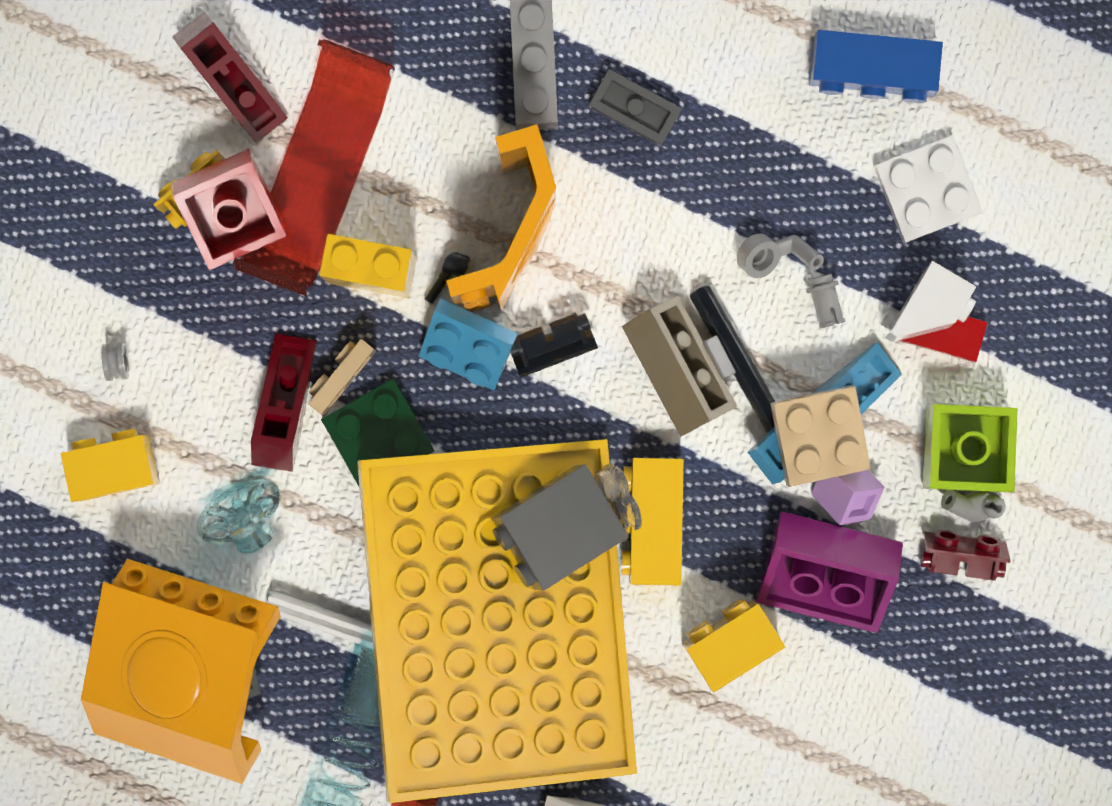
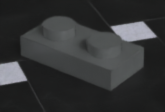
M608 69L589 104V108L660 147L665 142L682 108Z

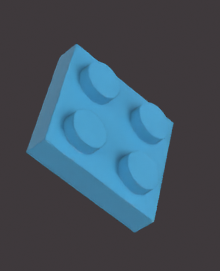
M440 298L418 357L429 361L435 367L447 369L465 377L475 385L485 386L494 391L518 333Z

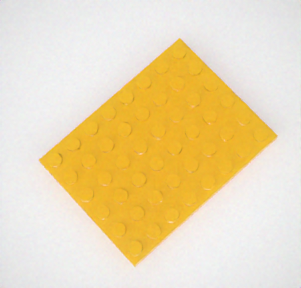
M608 440L357 461L387 802H403L637 774L617 545L548 589L541 591L534 590L532 586L527 588L522 583L514 569V566L518 564L510 549L507 551L503 550L492 531L496 528V525L491 517L575 465H587L614 511Z

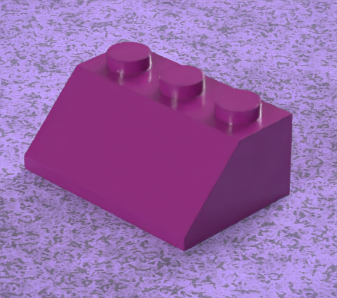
M781 511L771 539L756 602L878 633L899 580L903 542Z

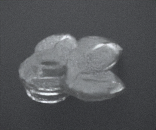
M613 464L604 465L603 470L595 472V481L628 535L629 524L635 530H639L642 527L640 508L635 499L629 494V484L623 470L617 466L615 467Z

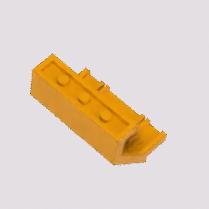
M537 124L495 137L498 159L503 174L527 167L535 195L504 259L499 264L446 280L454 304L461 308L464 307L470 312L490 307L489 299L495 297L498 298L501 312L503 311L522 272L539 247L549 225L552 212L556 207V185Z
M127 559L112 584L103 582L81 694V702L94 734L243 784L262 750L258 740L241 735L253 670L258 655L281 617L279 607Z

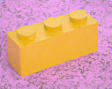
M632 458L631 466H624L623 491L631 492V508H623L622 526L626 533H630V550H622L621 572L622 575H629L630 585L681 586L684 459Z

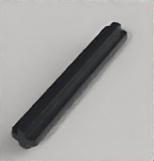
M704 285L690 294V299L711 336L717 335L736 371L733 375L766 433H768L774 427L770 403L776 401L711 287Z

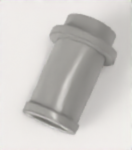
M832 273L807 280L809 288L806 289V293H811L819 321V329L846 322L845 318H843L835 288L839 283L833 280Z

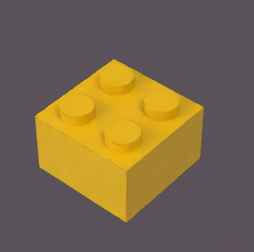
M741 598L721 611L724 618L710 625L706 620L685 633L689 640L682 645L713 693L786 648L760 605L753 600L747 603Z

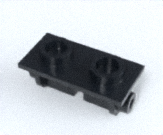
M574 312L572 315L549 323L552 332L544 335L541 326L517 335L510 353L520 378L598 349L586 314L583 313L577 316L576 312Z

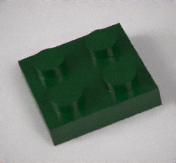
M394 378L321 419L358 486L357 461L429 455L435 451Z

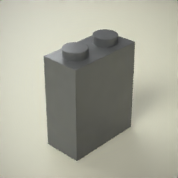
M586 464L573 466L491 517L496 525V528L492 531L497 542L503 550H511L518 562L514 566L518 577L527 588L532 586L534 590L544 591L628 538L627 533Z

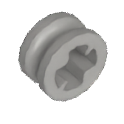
M119 342L115 348H111L109 344H102L101 359L106 381H113L115 376H120L123 380L128 379L129 360L125 343Z

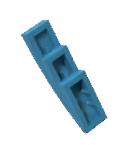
M877 342L859 354L812 394L850 385L855 386L862 415L902 374ZM774 426L747 452L772 485L780 483L785 479Z

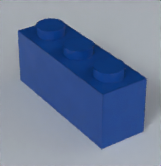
M817 30L813 39L809 86H818L819 93L828 95H843L844 89L860 91V97L884 99L885 93L902 95L901 100L904 102L926 103L927 97L933 98L939 92L943 42Z

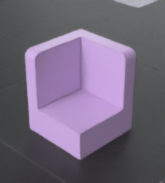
M869 470L816 481L812 490V496L839 525L871 520L885 487Z

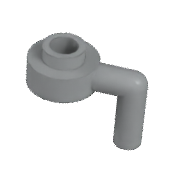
M755 234L747 238L737 252L738 266L752 278L767 276L776 268L780 257L790 253L797 256L812 270L819 269L824 262V258L797 235L773 241L765 234Z

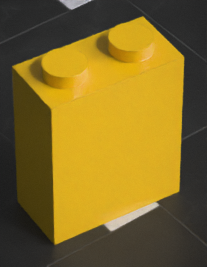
M327 234L319 276L328 284L410 299L417 257L412 249Z

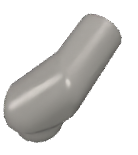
M948 490L941 499L943 509L971 522H980L988 518H999L1006 509L1004 499L995 492L984 491L964 496L954 490Z

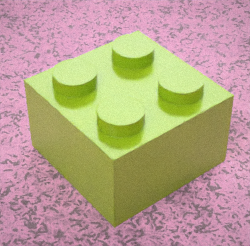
M945 404L926 405L923 489L1015 493L1018 408Z

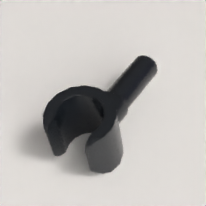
M458 252L449 254L444 260L438 279L424 299L433 304L447 284L446 280H449L450 275L457 277L465 275L470 257Z

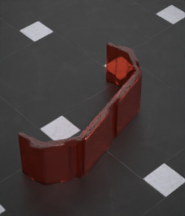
M319 39L317 46L320 54L312 86L270 192L284 221L287 236L247 253L241 259L235 258L233 261L236 271L304 297H308L320 273L327 234H337L356 180L379 125L395 72V67L389 63L325 39Z

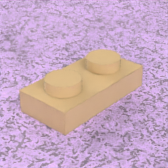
M362 339L356 345L350 341L336 357L335 361L340 365L330 378L323 374L310 389L309 394L313 396V399L308 405L319 414L325 416L377 351Z

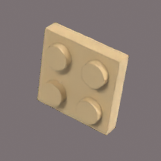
M850 385L770 403L786 486L792 487L871 469L855 386Z

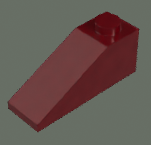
M205 11L172 36L183 53L255 143L288 119Z
M275 334L251 437V465L293 472L302 432L317 340Z

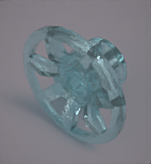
M253 479L231 486L221 492L206 505L198 517L196 523L198 535L204 541L212 544L233 542L240 553H252L263 548L271 541L274 535V528L269 519L277 510L281 500V492L278 486L267 479ZM252 487L248 491L247 500L242 501L238 492ZM265 488L271 491V495L261 496ZM227 497L230 498L232 507L229 509L218 505ZM208 516L220 518V519H213L211 522H209V523L205 526V523H206V520H207ZM219 530H224L223 534H212L218 532Z

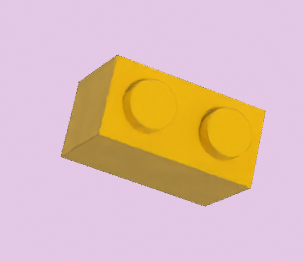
M136 429L112 433V442L97 445L95 438H89L70 443L72 450L60 453L70 501L81 502L159 484L149 435L137 436Z

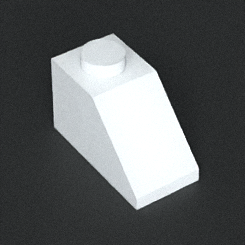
M932 261L925 268L886 334L885 339L895 342L947 329L957 319L964 322L976 303L974 299L970 298L976 286Z

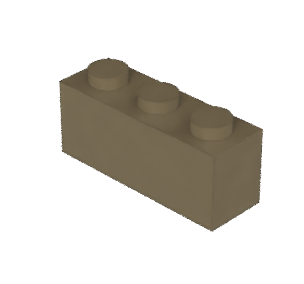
M679 296L650 308L621 326L680 437L738 407Z

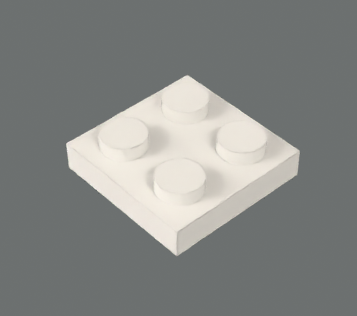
M953 135L874 166L903 244L983 213Z

